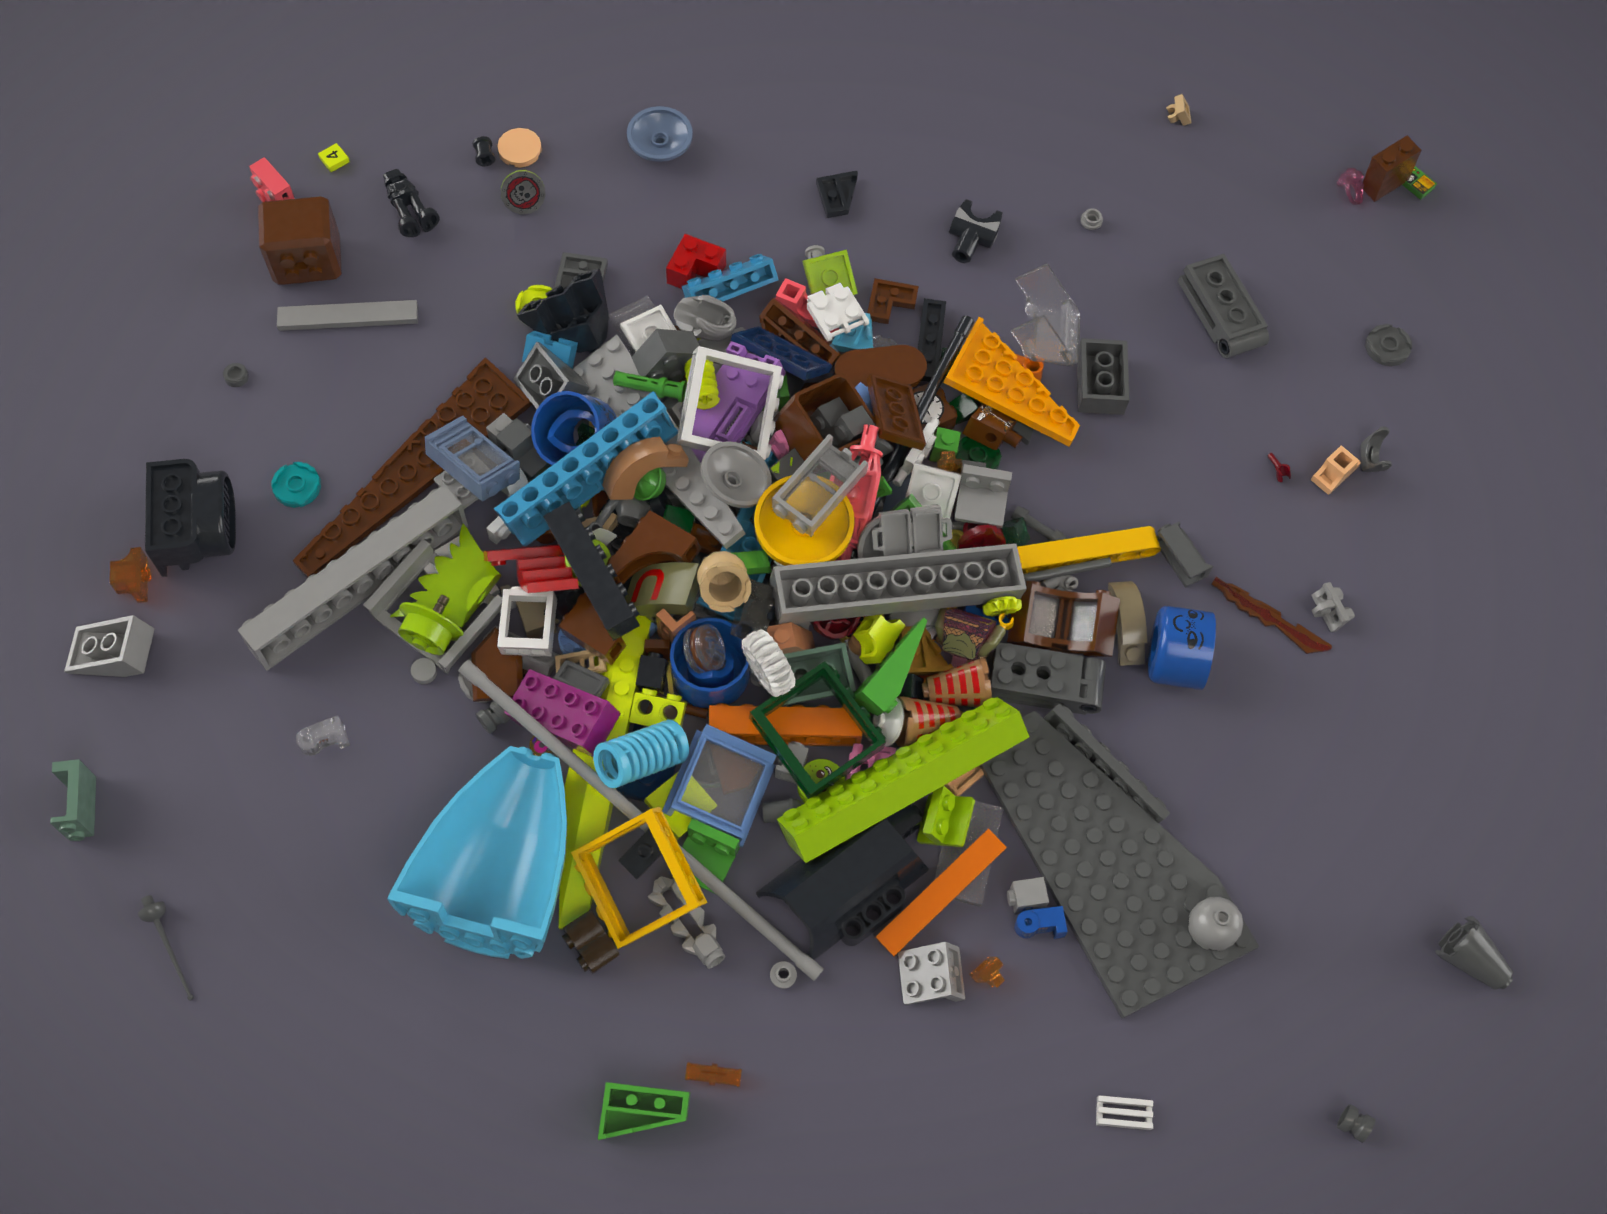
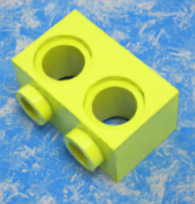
M642 688V692H635L629 722L651 726L668 720L669 718L665 715V708L668 705H673L676 707L678 714L675 719L669 720H674L682 727L687 702L681 701L682 696L667 693V697L658 696L656 690ZM643 700H649L652 703L653 709L650 714H645L641 711L640 704Z

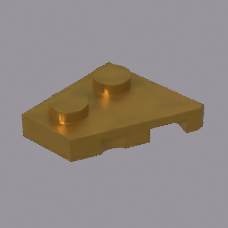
M905 626L899 635V640H901L913 626ZM926 628L922 634L908 674H915L917 676L935 675L953 668L940 654L942 650L931 639V635Z

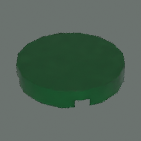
M966 436L959 441L955 464L959 470L962 460L986 463V468L998 469L1002 456L999 448L993 450Z

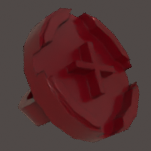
M966 522L963 526V535L958 541L957 549L1004 545L1006 540L1002 530L997 526Z

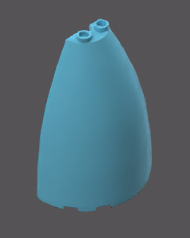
M509 746L481 769L455 794L431 823L390 891L387 899L391 906L401 916H405L407 913L410 918L415 920L413 925L428 934H432L435 931L445 938L444 942L471 952L508 959L510 954H515L520 959L532 957L535 951L540 952L546 940L555 910L566 855L567 814L560 759L551 753L535 756L529 748Z

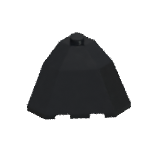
M600 269L575 276L567 287L563 288L559 285L545 293L547 298L529 302L517 314L519 320L534 331L552 335L551 340L558 342L559 338L578 342L576 350L578 353L585 351L595 352L607 338L609 320Z

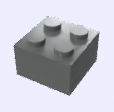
M656 329L636 351L632 359L640 376L654 379L667 377L670 381L678 382L685 375V363L692 358L693 351L699 344L693 331Z

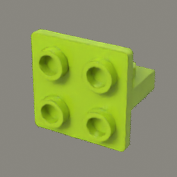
M945 786L933 791V794H930L927 799L917 842L929 845L963 847L975 799L972 797L955 796Z

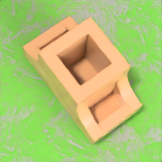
M1341 445L1326 459L1322 467L1313 475L1311 481L1329 495L1359 467L1361 462Z

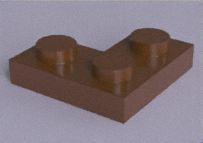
M874 278L867 311L871 316L872 322L889 324L892 306L914 310L919 286Z

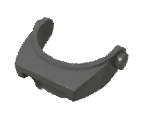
M1385 426L1380 427L1361 443L1362 471H1385L1392 466L1391 461L1384 460L1379 462L1381 444L1389 434V428Z

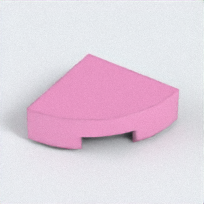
M780 429L773 434L768 443L771 444V451L778 460L789 453L788 442Z

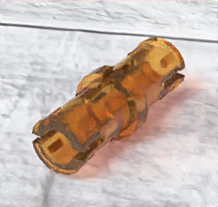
M687 1062L685 1080L709 1082L711 1086H715V1083L740 1087L742 1069L718 1067V1064L715 1063L709 1066Z

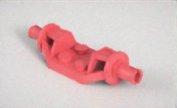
M864 425L860 445H851L849 448L852 452V460L854 461L857 456H860L859 465L865 460L868 462L867 474L846 495L854 512V530L848 547L836 561L851 559L852 551L857 549L861 532L872 520L881 478L880 459L883 457V453L874 448L879 428L874 425ZM831 474L830 481L840 488L844 483Z

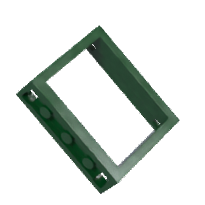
M826 661L797 679L795 686L789 692L778 697L772 696L750 711L749 716L750 721L808 799L817 796L880 752L886 744L884 740L886 737L883 735L882 729L872 724L869 720L871 716L867 709L857 704L854 700L856 698L851 688L849 686L844 687L839 680L840 675L838 671L834 670L832 666L829 667ZM823 679L872 745L815 784L766 716Z

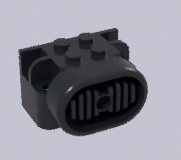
M190 459L146 462L145 552L160 575L167 577V566L179 565L182 570H189L190 564L197 563L204 557L231 555L236 545V507L234 491L228 474L222 470L200 472L196 464Z

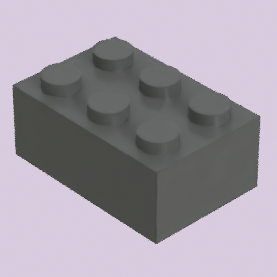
M1081 338L1077 350L1078 412L1124 415L1129 403L1127 341Z

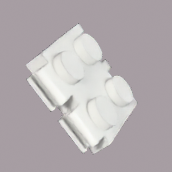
M838 283L826 288V295L821 290L807 296V310L827 342L831 341L832 337L841 333H850L851 329L860 325H869L866 314L848 286L843 288L842 284ZM860 319V321L855 322V323L849 325V323ZM842 327L841 329L830 333V331Z

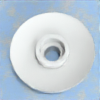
M898 698L895 699L898 702L890 713L884 712L879 716L874 715L873 725L875 727L879 726L886 737L884 739L886 741L885 747L892 745L902 730L904 710Z

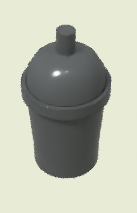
M793 798L762 803L764 823H778L777 818L783 816L787 810L797 808L803 805V803Z

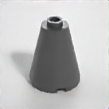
M1468 916L1464 918L1468 921L1464 925L1456 923L1439 941L1438 944L1442 948L1441 950L1436 949V954L1441 959L1494 990L1499 988L1505 989L1513 980L1511 977L1513 971L1480 922L1475 917Z

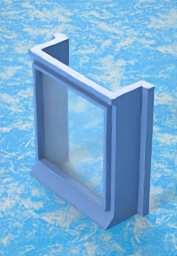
M706 724L702 732L696 730L689 746L687 760L682 763L662 812L671 816L674 811H677L732 835L740 840V847L742 848L775 768L773 762L777 755Z

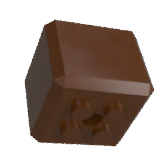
M320 196L262 202L258 206L259 247L271 278L276 284L284 285L334 280L342 274L340 233L328 199Z
M836 374L795 393L774 417L773 421H775L776 431L782 430L788 442L789 450L791 451L795 448L804 461L824 440L811 421L810 416L818 407L838 397L841 398L849 412L862 405L876 426L873 414L846 375ZM861 438L839 448L838 450L842 451L844 448L849 449L851 445H860ZM817 465L812 472L818 475L826 470Z

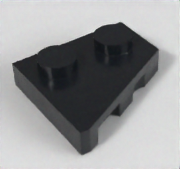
M858 171L816 178V185L827 218L849 214L858 179Z

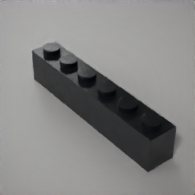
M568 501L543 516L613 641L639 627L640 624L636 617L640 614L633 602L627 603L625 600L628 593L621 582L616 584L614 578L618 575L611 563L607 565L604 563L603 559L607 558L600 544L595 546L592 542L596 537L590 526L584 528L582 522L586 519L579 507L574 509Z

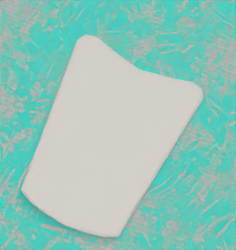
M602 528L592 531L596 540L601 541L606 546L617 537L616 534Z

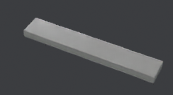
M417 300L278 307L277 328L279 331L418 324Z

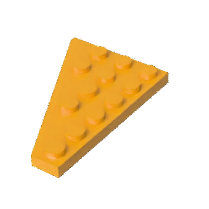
M978 317L943 383L1070 447L1080 427L1078 422L1069 416L1067 410L1062 405L1059 407L1050 397L1051 393L1034 377L1029 369H1024L1016 360L1017 355L1006 343L1000 340L996 332L992 333L983 324V318Z

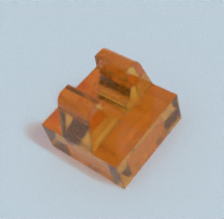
M987 957L969 975L976 983L986 982L991 988L994 986L998 988L1005 981L998 971L1004 964L998 957Z

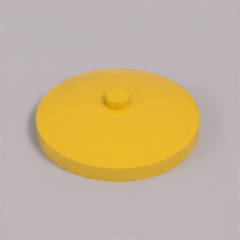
M791 476L782 478L769 486L757 503L754 515V528L759 544L773 560L786 566L834 561L843 554L852 539L854 530V512L847 496L818 527L813 536L810 537L806 533L798 532L794 528L793 523L788 519H782L777 516L772 508V497ZM817 476L819 480L835 492L838 491L839 487L833 482ZM807 477L786 502L809 520H812L833 495L816 482H811L810 478Z

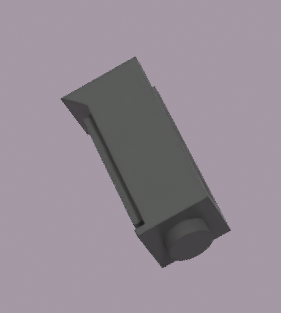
M1179 521L1173 525L1169 523L1162 526L1158 530L1157 539L1161 553L1186 588L1208 577L1214 566L1206 564L1187 534L1179 527L1181 524Z

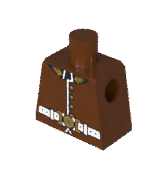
M984 403L970 417L962 433L993 450H997L1003 442L1016 448L1023 436L1013 431L1017 420Z

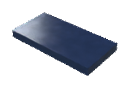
M760 326L733 333L730 341L745 346L746 350L761 358L769 355L779 359L784 370L803 380L830 373L831 363Z

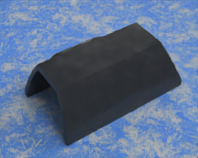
M885 818L807 863L802 859L798 860L757 891L756 895L758 898L769 896L784 900L808 928L810 936L808 955L815 960L840 940L849 946L861 943L899 913L906 899V892L904 890L927 873L929 868ZM892 894L896 895L900 902L892 904L888 902L886 897ZM874 910L880 917L876 920H871L867 917L866 912ZM849 926H854L859 930V934L850 936L846 933L845 929Z

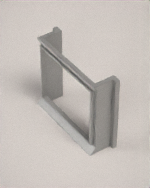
M422 539L363 606L368 609L375 620L422 656L432 660L435 666L448 675L455 662L501 611L502 597L498 594L494 597L490 593L485 597L483 602L488 606L445 655L428 653L405 641L398 634V629L402 623L395 617H390L391 614L387 610L429 563L435 565L434 558L439 555L434 552L427 541Z

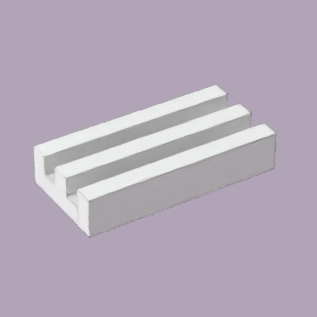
M1098 1096L1096 1125L1152 1130L1153 1100ZM1103 1104L1146 1107V1111L1103 1107ZM1103 1114L1144 1117L1145 1122L1103 1118Z

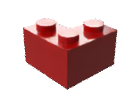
M684 234L666 267L667 284L682 289V286L688 284L687 281L695 278L696 275L708 277V273L718 269L723 271L726 266V249Z

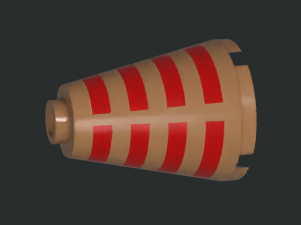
M979 658L926 677V683H922L923 698H928L932 702L968 707L983 705L984 701L992 698L991 682L987 676L989 670L986 659Z
M904 696L897 697L903 705L904 721L900 735L895 742L899 747L909 746L922 735L931 734L938 730L942 724L958 719L963 713L955 705Z

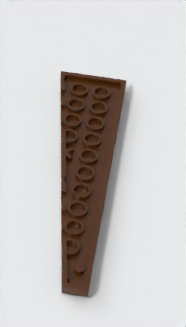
M485 357L467 376V380L460 387L454 389L452 396L436 408L437 412L430 419H426L419 426L418 430L372 476L369 484L356 493V497L349 505L346 504L340 510V514L335 520L329 522L321 530V533L315 536L293 560L295 566L307 578L319 573L326 568L329 562L340 558L349 548L359 543L435 483L434 478L445 470L426 455L425 436L463 415L467 418L468 423L489 439L486 429L488 425L503 413L513 421L532 406L530 400ZM463 439L447 449L455 454L469 446L470 443Z

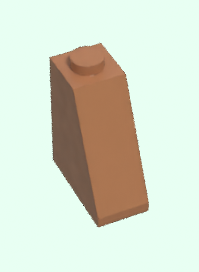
M792 622L766 627L765 631L773 637L774 641L783 651V654L815 648L812 632Z

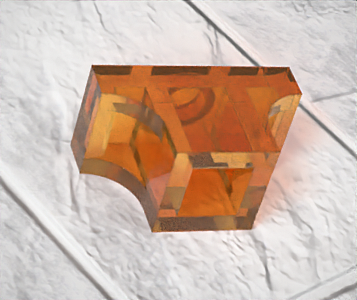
M141 547L130 548L129 554L124 559L110 561V585L117 594H132L137 603L148 602V581H151L148 558Z

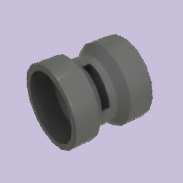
M495 701L490 703L489 708L486 710L482 709L475 714L489 734L497 730L498 725L505 724L511 720L504 713L505 710Z
M1349 1104L1342 1112L1337 1128L1343 1132L1350 1131L1356 1140L1363 1143L1370 1135L1376 1120L1368 1114L1359 1115L1358 1108Z

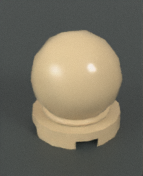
M718 551L711 553L703 559L697 572V582L700 586L701 597L709 605V608L721 613L732 612L734 608L748 601L751 594V581L744 562L740 558L727 551Z

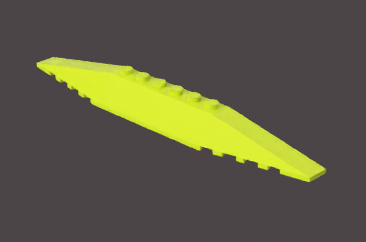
M638 615L636 617L640 626L621 636L627 646L612 665L606 662L607 672L600 674L607 677L610 681L600 698L609 701L621 713L606 741L628 734L635 692L639 691V688L636 686L640 657L645 655V639H649L651 623L653 622L646 616ZM597 656L594 658V666H599ZM573 749V753L596 772L593 757ZM571 767L568 769L564 786L567 837L565 863L559 887V929L561 930L591 909L593 897L585 890V881L581 873L574 867L577 864L571 852L608 832L613 804ZM604 846L591 853L598 869L600 868Z

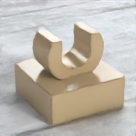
M1183 94L1175 96V104L1166 107L1169 114H1172L1168 116L1170 123H1175L1180 119L1183 126L1191 124L1190 109Z

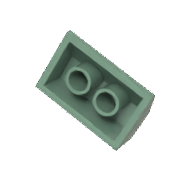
M845 643L784 654L794 673L795 681L826 661L829 667L832 666L834 670L838 671L840 675L839 680L844 687L849 686L853 692H856ZM821 679L784 705L835 695L823 679Z

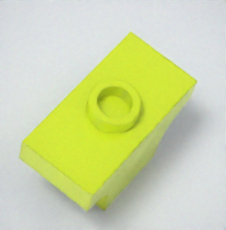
M882 615L866 616L853 634L861 645V655L859 658L865 664L881 663L886 654L893 649L894 642L906 625L900 619L885 620Z

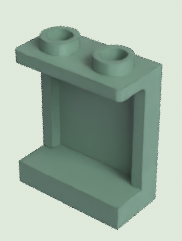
M80 759L52 762V773L67 787V810L65 816L51 817L50 824L70 841H82L85 837L94 836L96 776Z

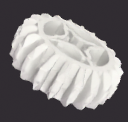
M760 629L748 634L742 640V649L754 675L769 694L778 697L786 694L795 686V677L783 651L768 632Z

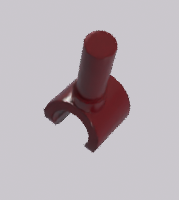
M1269 453L1268 458L1276 468L1277 481L1283 482V476H1288L1291 479L1290 466L1281 464L1273 453Z

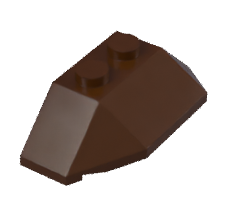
M775 298L771 299L759 315L763 329L831 363V365L841 355L830 341H826L821 333Z

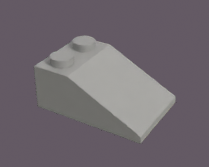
M134 615L77 626L64 672L68 674L115 677L144 674L155 628Z

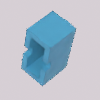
M532 331L527 334L522 362L525 361L536 342H540L573 369L578 342L559 338L558 342L551 340L552 335L538 331Z

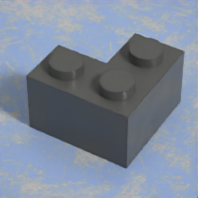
M840 397L818 407L810 416L811 421L823 439L828 434L833 436L832 445L837 449L861 438L864 425L875 426V423L862 405L849 412Z
M516 418L496 435L498 447L512 459L520 462V468L526 475L528 483L552 466L537 453L532 441L531 426L528 423L523 424Z

